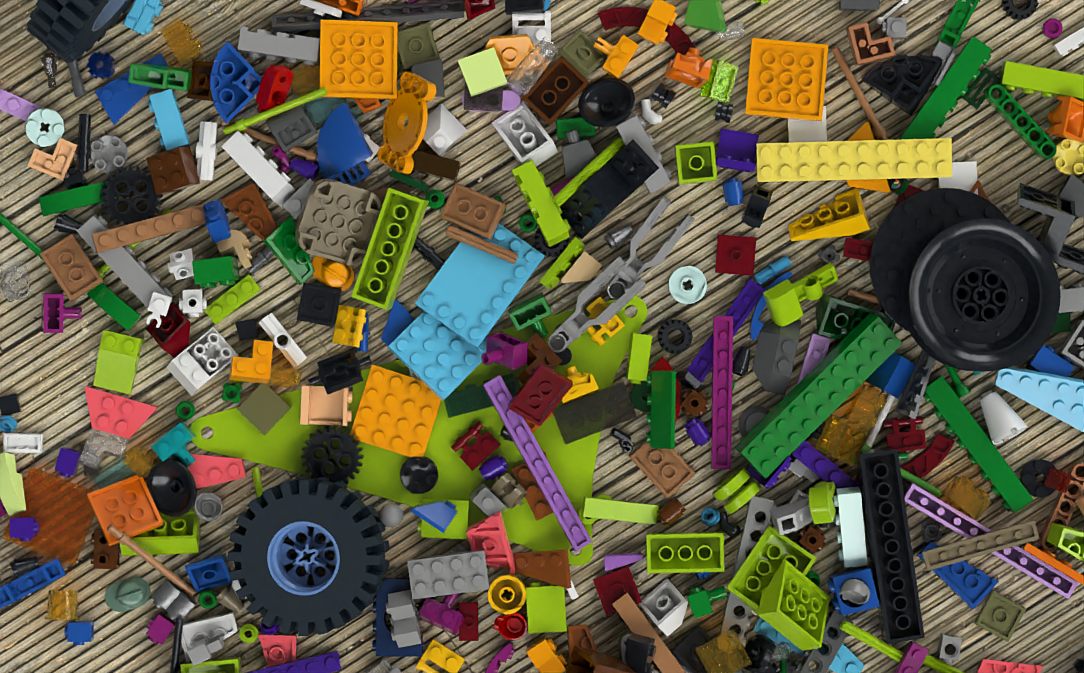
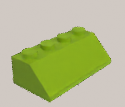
M194 509L179 517H170L158 511L163 520L162 526L130 538L150 555L199 553L200 519L195 515ZM120 543L122 556L138 555L128 546Z
M722 531L646 533L647 573L724 572V533Z

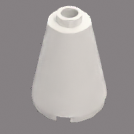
M990 390L981 395V407L994 446L1003 443L1002 439H1011L1026 430L1025 428H1028L1026 423L997 391L992 392Z

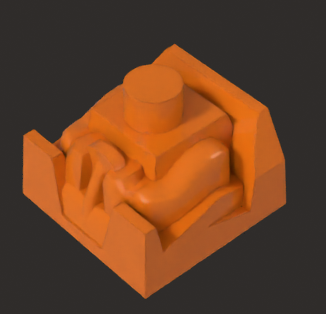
M689 48L685 55L677 53L674 60L671 59L669 61L664 77L700 89L709 80L712 59L705 62V58L699 56L700 50Z
M1057 97V100L1062 102H1059L1057 108H1054L1053 112L1048 114L1047 119L1051 123V127L1047 130V133L1062 139L1083 143L1084 102L1073 97Z

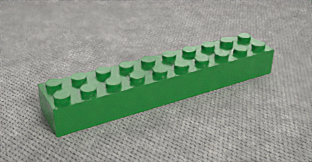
M870 313L734 448L758 474L766 479L903 343L879 316Z

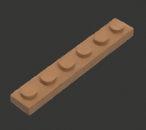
M203 204L92 234L96 253H102L204 225L206 223Z

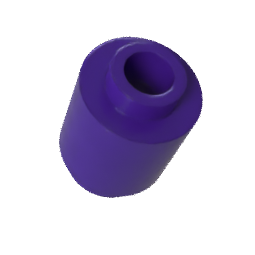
M697 417L684 425L686 433L695 446L698 444L703 446L710 441L708 438L711 436L710 432Z
M496 455L484 462L479 471L483 478L488 481L507 471L506 467L509 465L503 456L499 457V455Z

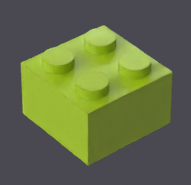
M714 142L675 145L678 185L718 180Z

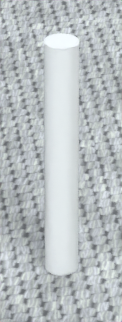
M888 394L865 441L866 445L872 446L896 397Z

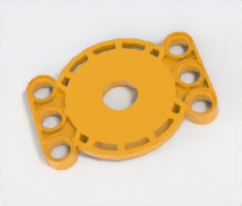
M404 72L400 78L401 89L397 91V99L390 100L383 120L384 145L379 148L378 159L399 173L410 174L414 166L412 154L420 145L427 127V102L434 99L436 85L415 73ZM407 116H408V124H407V127H406V129H405V128H404L405 120H406V118H407Z

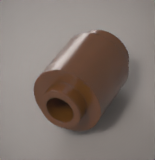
M676 498L673 501L670 500L657 511L660 514L657 518L663 525L668 524L670 526L684 515L683 512L686 509Z

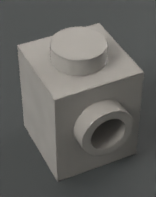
M887 17L885 22H882L881 33H884V38L891 36V39L894 40L905 39L907 18Z

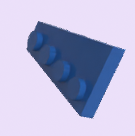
M161 53L143 63L169 66ZM130 71L94 91L114 125L153 88L128 83Z

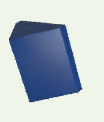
M893 352L865 382L899 399L916 365Z
M226 553L192 562L185 566L196 592L232 582Z

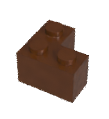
M537 333L527 341L528 367L517 376L522 384L526 382L540 362L551 369H554L562 362L559 356Z

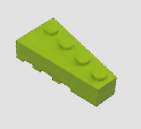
M533 160L513 169L515 181L549 247L569 238L568 230L571 228L567 220L562 219L560 215L562 210L560 206L553 202L552 198L554 195L550 187L546 188L544 175L541 170H537Z
M1052 523L1046 541L1084 563V531Z

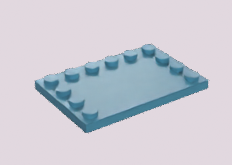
M499 223L491 240L471 231L467 233L517 253L518 258L515 264L460 242L415 302L416 306L477 349L545 258V255Z

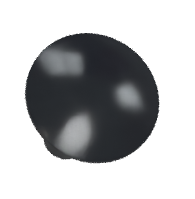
M414 456L406 460L402 465L400 479L403 486L411 493L423 494L430 491L436 485L438 469L431 459L425 456Z

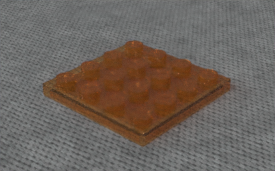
M30 467L23 485L26 511L15 514L11 518L37 517V521L40 523V531L36 537H31V541H20V538H10L9 520L3 539L51 558H58L61 562L75 566L95 516L87 498V494L93 492V490L40 469Z

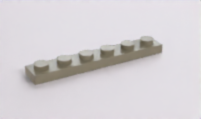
M1030 520L922 551L926 570L929 571L1040 538L1035 521Z

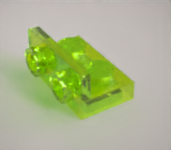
M712 60L709 80L701 87L700 96L729 104L739 67L721 60Z

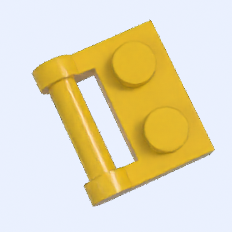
M433 638L415 669L418 671L422 670L425 673H439L425 664L426 660L429 659L446 671L457 673L465 658Z

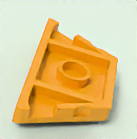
M528 34L489 37L484 50L494 47L504 75L548 71L547 64Z
M869 121L865 122L847 141L874 140ZM887 179L846 180L848 187L884 193L891 192Z

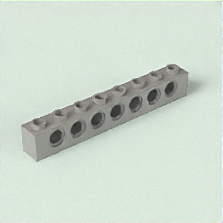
M753 496L749 500L731 581L746 560L747 551L753 549L759 541L752 540L751 533L758 530L762 536L769 525L772 527V523L769 522L771 518L770 509L776 508L774 500L759 496ZM757 512H764L765 519L762 522L755 520ZM728 591L717 645L741 651V646L745 647L747 636L744 635L745 629L749 628L751 617L748 616L750 608L730 591ZM738 605L744 607V612L741 615L734 614V608ZM733 624L740 626V630L736 634H732L729 631L730 626Z

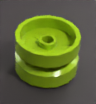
M744 467L727 477L712 493L718 501H723L730 496L723 505L729 514L741 508L761 489L755 480H751L743 485L750 477L749 472Z

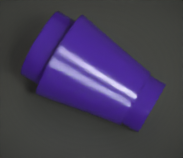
M293 158L290 163V169L307 180H315L320 168L316 165V162Z

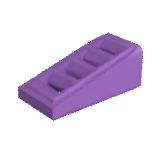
M641 552L605 554L604 570L609 571L643 559V555Z

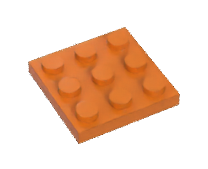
M141 473L87 494V498L109 546L119 543L117 538L107 530L110 524H113L121 532L125 531L130 535V538L163 525V520Z

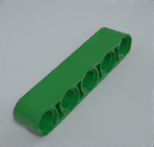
M998 84L988 86L985 89L984 97L1039 158L1047 159L1054 157L1057 152L1056 145L1006 89ZM993 88L997 89L999 93L996 99L991 95ZM1007 102L1011 105L1009 113L1004 110V105ZM1018 117H1022L1024 119V125L1022 127L1018 126L1017 124ZM1031 131H1035L1037 134L1035 141L1030 139ZM1044 145H1047L1050 150L1047 155L1042 151Z

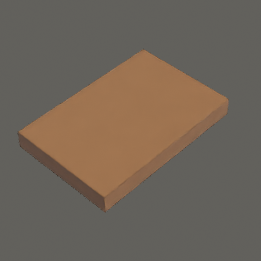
M455 183L440 218L491 240L507 205Z
M73 233L40 253L70 302H73L104 282Z
M646 441L629 456L667 499L696 474L674 449L650 448V444H646Z

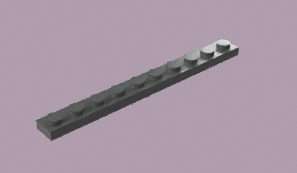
M463 0L365 7L359 16L342 10L341 18L328 13L322 16L313 12L272 15L273 33L320 30V20L403 23L464 18Z

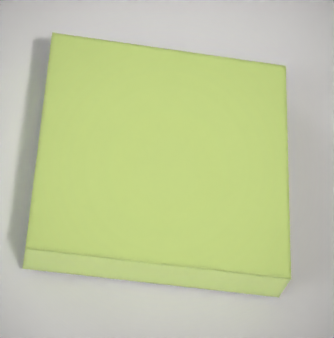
M494 47L458 60L471 97L507 84Z

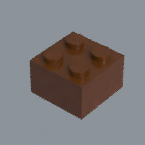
M178 147L146 158L156 195L169 194L200 184L190 147Z

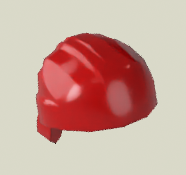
M519 612L499 615L495 619L493 629L499 631L501 636L507 640H519L527 631V621Z

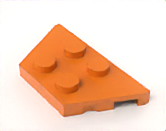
M1026 543L1023 548L1025 551L1084 585V576L1071 569L1072 564L1060 558L1056 560V555L1043 548L1039 550Z

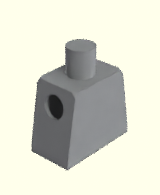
M484 482L469 495L471 500L487 516L499 511L502 514L508 508Z

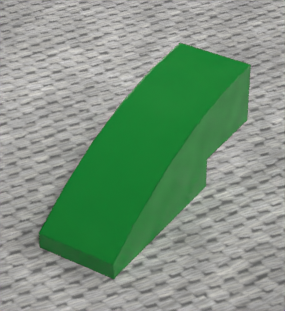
M131 63L128 83L161 89L170 88L188 91L191 88L193 70Z
M104 283L99 284L87 293L98 306L127 331H131L142 317L141 314Z

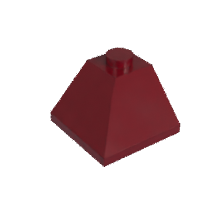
M172 301L167 315L160 316L162 319L160 327H156L158 322L155 319L146 330L163 350L175 358L189 345L190 321Z

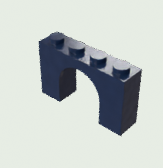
M382 578L385 579V583L382 589L376 592V602H373V613H376V621H373V632H376V640H373L372 645L373 651H376V656L422 657L423 635H421V644L398 648L396 640H392L391 629L385 620V603L388 602V594L411 590L410 578Z

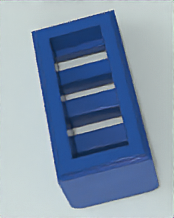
M362 161L328 179L336 180L339 177L343 183L354 186L371 175V173ZM359 165L364 174L360 175L355 166ZM351 169L354 171V173H355L356 176L358 177V178H356L355 180H354V178L352 177L351 173L349 172V170H351ZM344 173H346V175L350 179V183L346 182L345 178L343 177Z

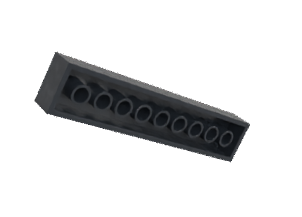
M894 446L855 452L873 579L880 605L878 613L882 640L886 644L925 638L898 450Z

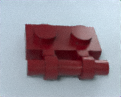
M916 416V419L910 417L897 419L895 417L884 421V428H892L893 433L885 434L887 447L894 446L898 452L927 448L925 430L916 429V424L923 423L922 416ZM909 425L910 431L899 432L900 426Z
M479 421L474 426L471 425L468 428L469 431L461 438L458 437L451 446L455 453L460 448L465 451L460 458L472 471L501 445L489 431L483 436L479 433L484 427ZM475 436L477 441L469 447L466 443Z

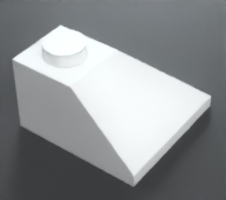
M441 103L428 115L423 140L441 157L468 130Z
M666 578L639 604L668 637L682 625L688 602L670 580Z

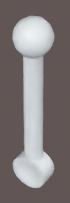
M901 0L884 16L878 17L877 23L882 24L888 16L903 4H907L909 0Z

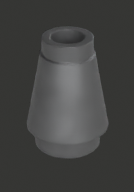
M626 224L625 226L608 231L604 239L611 249L618 248L633 234V230L629 224Z

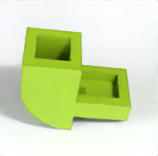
M820 482L809 490V507L814 524L832 523L836 514L832 499L836 489L834 482Z

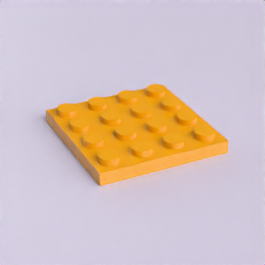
M320 20L319 89L326 87L328 94L322 97L396 100L398 22Z
M752 38L745 115L822 122L828 45Z
M372 364L350 436L355 434L353 438L355 440H360L361 442L408 457H424L441 399L420 379Z

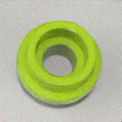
M246 624L239 631L240 639L245 643H253L258 638V629L253 624ZM247 630H250L252 632L251 637H247L245 635V632Z

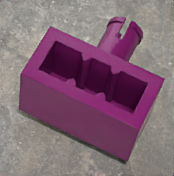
M42 293L41 331L43 333H63L64 319H82V314H74V312H82V307H64V294Z
M503 332L487 336L486 353H483L481 357L482 362L486 365L495 362L507 366L508 369H518L520 366L527 364V342Z
M460 593L445 595L442 602H437L429 597L426 598L418 613L422 620L456 635L464 617L460 612L454 610L452 606Z

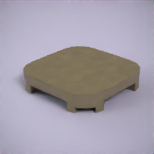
M324 178L318 180L308 191L295 231L296 242L302 250L310 255L313 254L354 266L355 263L360 262L366 255L382 208L381 202L377 195L367 189L333 179Z

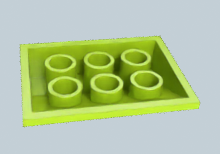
M769 525L726 589L758 614L761 597L782 561L787 560L803 575H806L817 558L786 536H780L777 530Z
M784 560L761 597L758 615L802 651L821 648L830 596L787 560Z

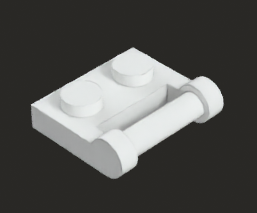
M545 11V13L512 14L513 35L528 34L535 46H551V11ZM518 20H545V26H518Z

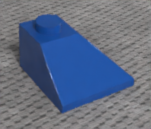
M446 500V502L437 501L417 505L411 512L444 533L458 511L455 510L456 506Z

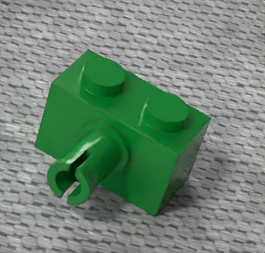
M542 292L508 309L509 315L518 331L531 325L534 332L541 338L542 334L544 337L548 334L541 319L552 314V311Z
M697 585L689 588V592L685 593L694 618L712 613V602L728 597L724 585L710 591Z

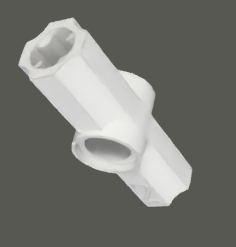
M200 122L199 142H197L196 146L199 180L213 181L214 162L217 159L218 150L216 143L218 123Z
M270 313L259 322L275 346L279 348L294 368L307 359V356L273 313ZM281 335H285L288 338V343L285 346H281L278 342V338Z

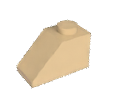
M584 251L560 281L564 284L590 281L592 278L596 279L602 273L600 269L602 265Z

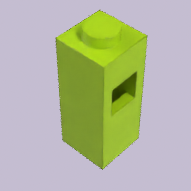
M631 333L625 375L626 379H630V383L641 384V381H647L652 335Z

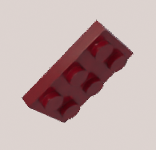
M540 362L509 402L508 409L541 426L572 387L573 381Z

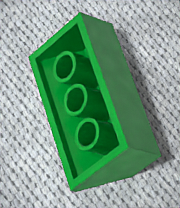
M651 370V374H647V386H651V394H647V405H650V413H647V424H650V432H646V444H650V448L675 449L676 371Z

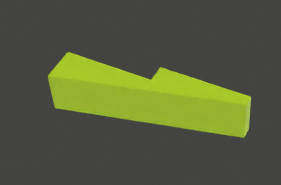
M584 496L581 516L657 525L659 505Z

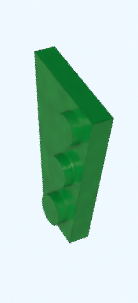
M291 215L263 241L298 284H302L315 271L308 253L302 250L296 242V228L293 223L295 221Z

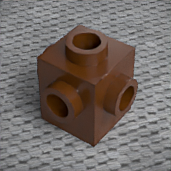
M687 390L681 396L682 401L680 404L683 406L681 410L687 416L691 414L694 417L697 414L701 416L708 409L706 407L708 402L705 400L707 396L700 390L697 392L695 390L691 392ZM692 400L698 401V405L696 407L691 406Z
M809 525L807 527L804 526L797 535L799 536L797 541L801 543L799 546L807 552H819L825 545L823 541L826 538L822 536L824 532L816 525L813 528ZM812 536L816 538L813 544L809 542V538Z

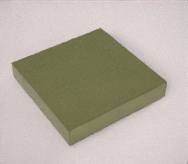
M429 22L398 31L397 50L404 70L410 69L414 65L440 59Z
M581 30L558 51L585 79L607 58L606 54L593 47L595 43Z
M263 383L237 408L263 435H266L291 409L271 387Z
M991 590L974 624L1009 642L1027 608Z

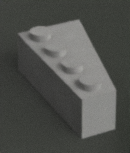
M241 26L238 50L247 54L249 58L258 59L259 56H266V60L277 61V58L285 59L284 62L296 64V61H303V65L315 66V63L320 64L319 38L300 35L292 37L290 34L281 32L271 34V32L257 29L254 32L249 30L248 27Z
M632 112L624 121L614 125V127L618 129V136L623 140L624 146L634 139L659 167L644 182L647 190L653 193L671 183L669 180L671 174L666 166H662L660 161L663 158L658 149L654 150L652 146L654 140L650 133H645L643 127L646 125L642 117H637Z

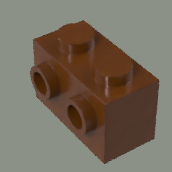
M96 529L95 533L91 535V544L94 545V552H91L90 561L91 564H94L93 569L120 568V543L109 546L102 529Z

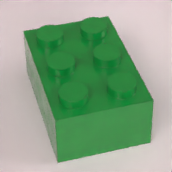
M227 256L192 261L194 281L196 285H200V288H215L217 283H220L222 286L236 285V281H240L236 257Z

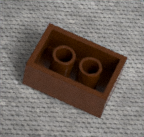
M561 56L522 97V101L544 122L551 126L585 90L590 82Z

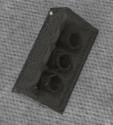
M623 381L558 406L552 411L565 445L637 417Z

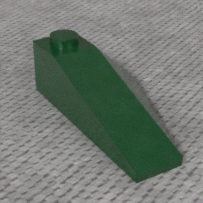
M824 293L816 309L817 333L834 339L846 337L870 313L879 316L892 332L895 322L884 312Z

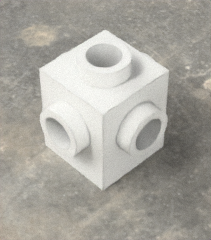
M192 248L169 254L170 262L167 263L170 274L174 273L176 280L194 276L192 261H196Z
M202 289L183 290V298H179V310H183V314H187V317H199V314H203V309H207V300L203 298ZM196 301V305L191 307L190 302Z

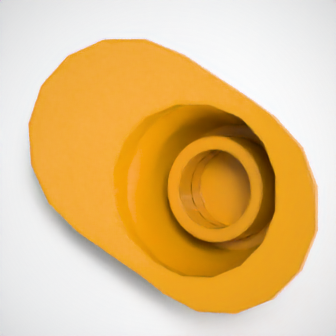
M316 256L313 259L312 266L315 271L313 276L327 287L341 289L342 291L352 285L354 271L350 265Z

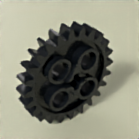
M129 166L128 171L121 167V173L114 170L115 177L108 175L110 183L103 182L107 189H101L105 195L101 196L100 199L106 202L101 206L108 208L105 214H112L110 220L117 218V225L121 221L124 222L123 225H127L128 223L132 224L146 220L148 217L154 218L153 211L159 213L160 210L156 205H162L158 198H162L163 195H156L151 174L149 176L146 175L147 169L141 173L139 166L136 168V171H133L132 166ZM138 182L145 183L146 190L144 192L136 190L135 185ZM118 183L126 184L127 190L124 193L116 190ZM130 192H133V195H149V198H135L133 202H130L128 198L115 199L114 196H128ZM144 201L147 204V209L139 211L136 208L137 202ZM119 202L127 204L128 209L125 212L118 211L117 204Z
M334 425L331 426L329 431L326 426L323 427V432L317 429V436L311 433L310 438L312 441L306 440L305 443L308 447L302 448L307 453L301 456V458L306 459L302 466H308L305 473H312L310 479L325 477L329 478V482L344 481L346 484L349 483L348 477L354 480V473L359 474L360 472L357 466L363 465L358 460L364 458V455L359 454L363 447H357L360 440L353 441L355 434L348 436L349 429L343 433L342 426L336 431ZM331 440H339L341 447H333ZM323 442L327 443L328 449L324 446ZM315 449H322L324 456H316ZM330 453L332 455L336 454L335 460L333 458L329 459ZM341 457H349L350 464H343ZM337 464L342 469V471L338 470ZM324 466H332L334 473H326Z

